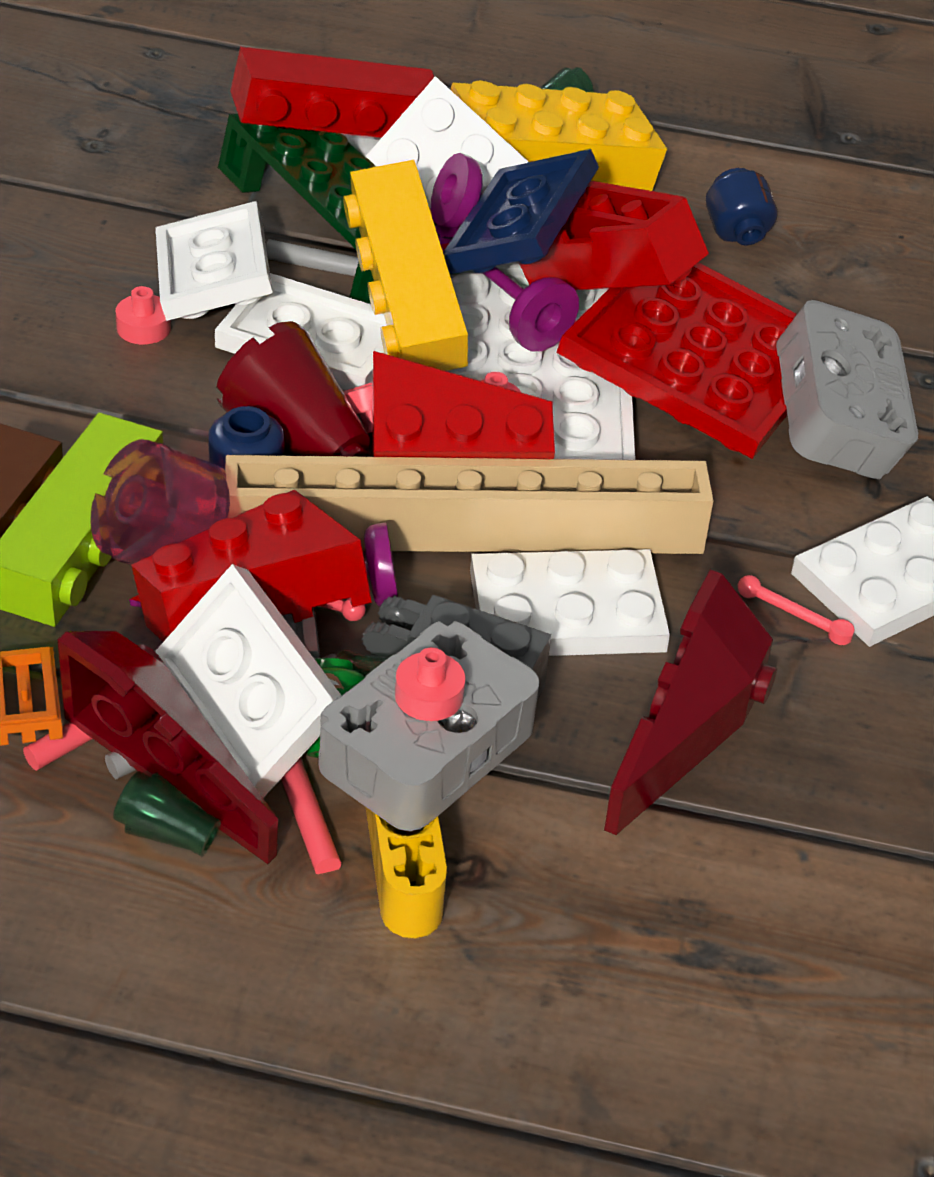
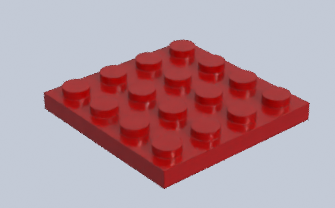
M698 262L692 267L691 273L686 278L670 285L609 288L562 335L556 353L574 362L581 369L592 372L622 388L627 394L640 398L672 415L678 422L690 425L716 439L726 448L740 452L753 459L787 416L776 343L797 314Z

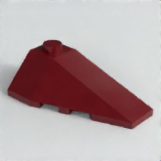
M709 570L680 628V635L684 637L678 648L674 663L665 662L658 678V687L651 704L649 718L645 716L641 718L611 786L604 831L615 835L621 832L744 724L755 701L765 704L770 695L777 673V668L768 665L773 639L722 573Z
M67 631L57 639L65 719L76 725L81 731L110 752H116L121 755L135 770L266 864H269L277 856V816L160 656L150 647L144 644L136 645L117 631Z

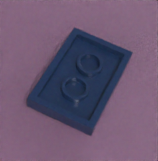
M588 149L500 168L480 196L479 202L472 208L443 252L449 274L472 270L474 273H483L497 265L517 261L521 264H530L547 255L550 246L561 228L567 223L569 215L580 197L586 192L588 184L599 168L592 150Z

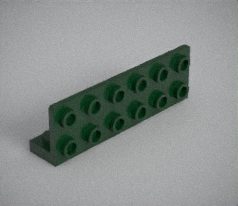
M229 114L218 169L242 193L260 191L264 170L269 164L356 249L355 239L362 237L359 227L350 229L348 226L343 196L352 194L350 172L372 168L375 165L348 142L347 137L341 133L241 123L238 114ZM359 261L349 298L371 304L368 282H372L374 279L371 270L361 271ZM469 270V271H464V272H459V273H454V274L470 273V272H473V271H472V270Z

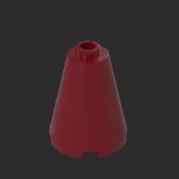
M293 321L276 323L268 327L275 335L261 344L252 337L227 362L218 378L216 386L223 394L222 399L217 398L218 404L226 412L242 406H251L266 412V414L275 418L283 428L285 450L294 456L368 457L366 450L369 446L370 438L310 334L301 325Z

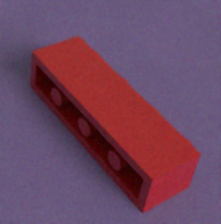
M240 47L230 92L241 123L382 138L435 76L431 69Z

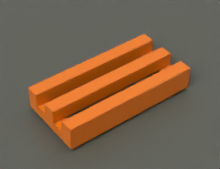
M53 647L1 651L0 746L9 745L8 734L21 732L22 743L36 742L35 731L49 729L50 740L63 739ZM42 663L47 711L33 712L29 665ZM16 666L20 714L7 715L3 667Z

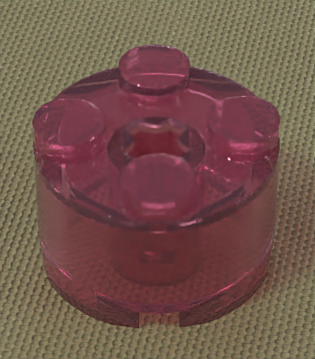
M144 439L133 441L113 457L103 473L112 477L105 496L95 493L91 507V531L94 542L101 552L111 555L112 558L119 562L132 565L153 555L156 550L165 545L184 541L209 529L215 522L228 518L230 494L226 481V472L221 466L168 445Z

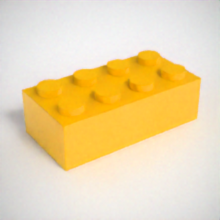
M481 80L474 81L472 84L452 82L450 90L528 162L591 149L599 166L591 181L649 191L653 190L667 147L632 95L617 90L609 91L607 94L592 93L574 87H567L563 90L541 89L531 84H521L518 87L496 86Z

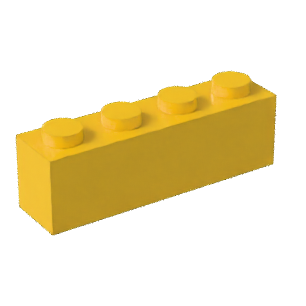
M415 160L350 172L352 194L343 196L344 209L349 228L359 227L362 237L355 239L361 271L371 270L374 281L368 282V293L374 315L384 314L387 326L380 327L384 353L443 371L467 367L468 333Z

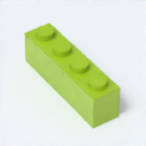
M98 412L0 538V610L56 627L69 607L77 606L85 594L87 582L99 566L104 567L108 564L113 555L115 544L126 528H133L138 522L142 507L152 494V490L161 489L165 484L169 472V460L167 457H164L163 431Z

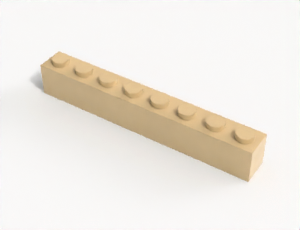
M226 455L225 519L236 517L262 505L271 496L288 493L295 489L361 540L363 551H365V530L370 525L387 522L392 551L560 552L650 549L651 553L704 554L714 502L706 461Z

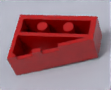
M590 181L586 192L580 197L569 215L567 223L561 228L550 246L547 255L534 263L519 264L529 285L541 278L557 277L568 283L575 290L670 285L686 278L691 273L692 267L706 257L709 252L686 197Z
M373 351V457L554 459L555 442L552 401Z
M295 489L288 493L271 496L264 504L236 517L219 520L212 524L209 529L184 541L165 545L156 550L153 555L131 565L146 627L162 642L166 640L232 564L247 569L280 614L286 615L291 613L294 623L313 617L312 607L346 598L350 599L352 608L372 603L361 540Z

